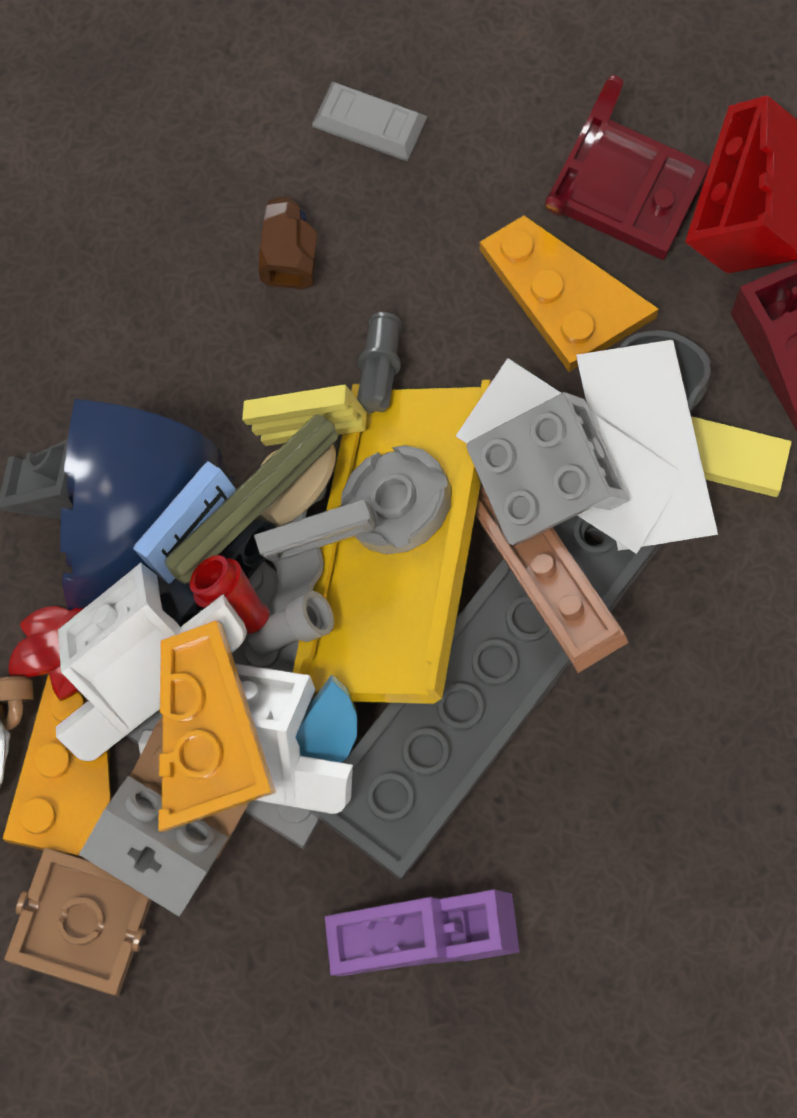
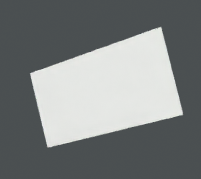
M673 340L576 355L585 399L590 412L679 469L673 496L641 547L718 535ZM616 541L618 551L628 549Z
M507 358L456 437L468 443L476 437L561 394V392ZM591 412L630 501L612 510L593 507L577 516L637 554L673 496L679 469Z

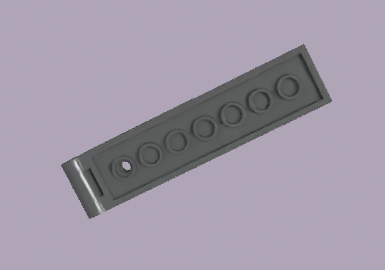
M577 515L553 527L610 612L662 545L641 547L637 554L630 549L618 551L616 540ZM590 534L598 535L603 540V543L599 545L589 544L585 540V536ZM504 559L456 619L442 699L434 704L390 703L343 762L353 765L351 800L342 811L336 814L309 810L314 816L401 882L536 705L539 706L571 664Z

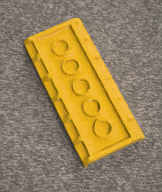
M482 380L481 387L391 390L390 403L386 411L383 413L374 411L371 414H366L365 431L342 434L326 511L341 507L342 491L350 474L366 458L377 452L381 456L388 452H394L392 447L404 445L422 449L438 461L451 485V507L442 526L427 542L408 552L386 555L371 551L354 537L320 547L324 566L322 575L315 583L313 591L320 593L329 603L333 612L334 625L332 631L325 636L310 642L299 640L292 672L310 675L315 687L312 699L316 697L331 674L348 689L351 700L356 702L434 704L442 699L481 484L479 475L467 450V443L457 438L456 435L491 384V380ZM353 384L351 390L356 399L358 396L359 384Z

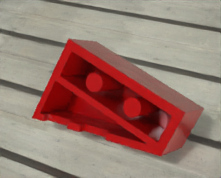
M768 95L728 107L685 243L726 273L797 260V119Z

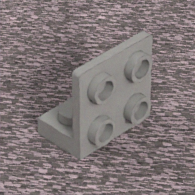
M563 392L467 443V450L505 538L511 545H518L593 507L612 510L630 501L585 399Z

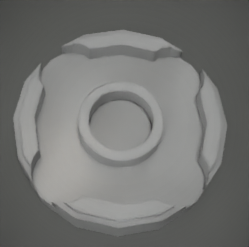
M404 445L392 447L394 452H388L382 456L377 452L366 458L350 474L342 491L341 506L365 499L372 507L378 526L375 527V530L353 536L368 550L386 555L408 552L427 542L442 526L451 507V485L438 461L422 449Z

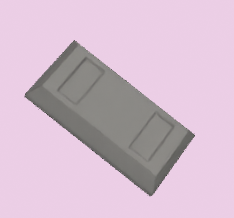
M332 82L312 123V127L408 162L427 121V116Z

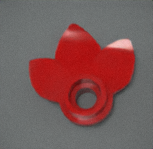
M49 606L27 616L20 623V627L27 638L21 640L12 651L8 667L9 675L11 677H31L49 673L53 691L60 701L78 692L79 690L61 672L58 629L84 608L68 610L59 606Z

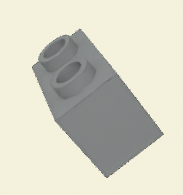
M128 776L104 809L79 855L172 913L180 916L228 837L202 820H197L166 832H159L158 815L159 809H162V796Z

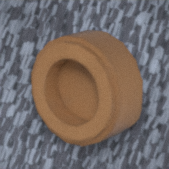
M29 677L0 678V718L5 730H11L19 724L23 714V702L34 700L33 680ZM8 703L7 716L4 715L3 704Z

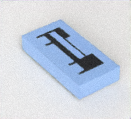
M207 461L134 545L133 549L159 578L170 585L175 578L168 571L164 563L166 557L236 491L235 487L221 469Z

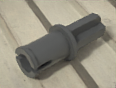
M388 312L375 313L368 320L365 350L359 354L357 361L358 367L361 370L357 400L369 414L374 411L383 413L388 409L393 377L399 372L401 367L397 351L403 325L399 317Z

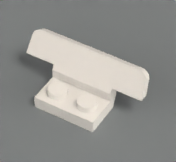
M140 563L58 629L61 672L89 701L56 726V738L78 759L92 761L160 709L161 640L217 620L223 625L231 653L236 650L246 637V626L225 596L222 594L180 627L173 618L162 611L157 575Z
M235 664L276 793L257 800L330 814L342 811L351 800L353 765L300 756V748L295 737L315 691L310 675ZM144 730L138 742L140 755L152 733L151 730Z

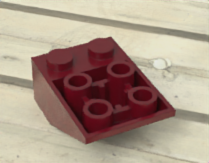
M797 262L741 286L734 302L731 316L797 431Z

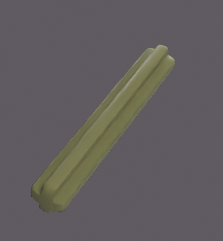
M320 414L314 415L166 557L164 563L171 575L183 584L190 583L194 570L201 562L211 556L219 555L337 440L338 434L334 424Z

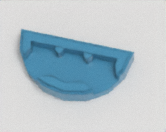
M331 674L308 706L295 737L300 748V756L342 763L348 757L357 738V712L348 689Z

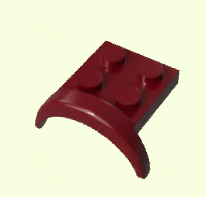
M611 75L606 80L567 161L546 197L544 208L558 217L566 215L664 261L710 165L611 121L610 119L624 84L619 76Z

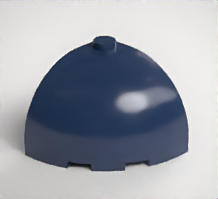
M74 399L64 473H68V493L70 496H74L73 508H61L60 552L66 553L67 566L72 567V573H64L62 577L64 597L68 610L87 607L140 563L150 569L133 549L134 545L207 461L221 469L232 485L235 486L234 476H227L220 449L210 439L184 424L144 410L111 403Z

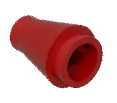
M215 555L205 559L194 570L190 578V589L193 592L195 602L199 606L206 608L223 594L245 624L247 634L259 631L266 624L270 615L269 608L260 600L236 560Z

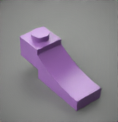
M495 889L444 899L429 897L325 916L330 974L334 976H346L443 962L471 961L520 952L512 894Z

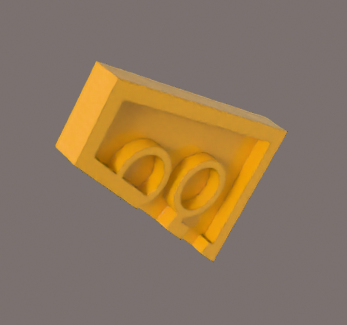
M524 215L480 241L481 253L569 372L578 367L576 355L606 350L657 318L659 311L657 307Z
M216 620L161 640L160 713L163 714L162 753H159V776L162 777V809H159L158 831L166 832L274 794L276 790L222 623Z
M49 675L3 840L7 843L39 850L48 848L87 860L80 856L79 853L104 809L112 799L109 768L110 752L108 749L95 760L83 761L78 759L56 738V726L89 700L78 691L71 697L60 701L53 691Z

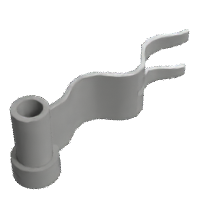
M326 487L314 503L324 498L326 493ZM308 509L289 523L305 519ZM320 548L273 563L277 570L279 583L276 593L268 603L269 618L259 631L248 634L250 645L258 654L267 655L299 640L310 642L332 631L334 625L332 609L320 593L313 591L315 583L322 575L324 566Z

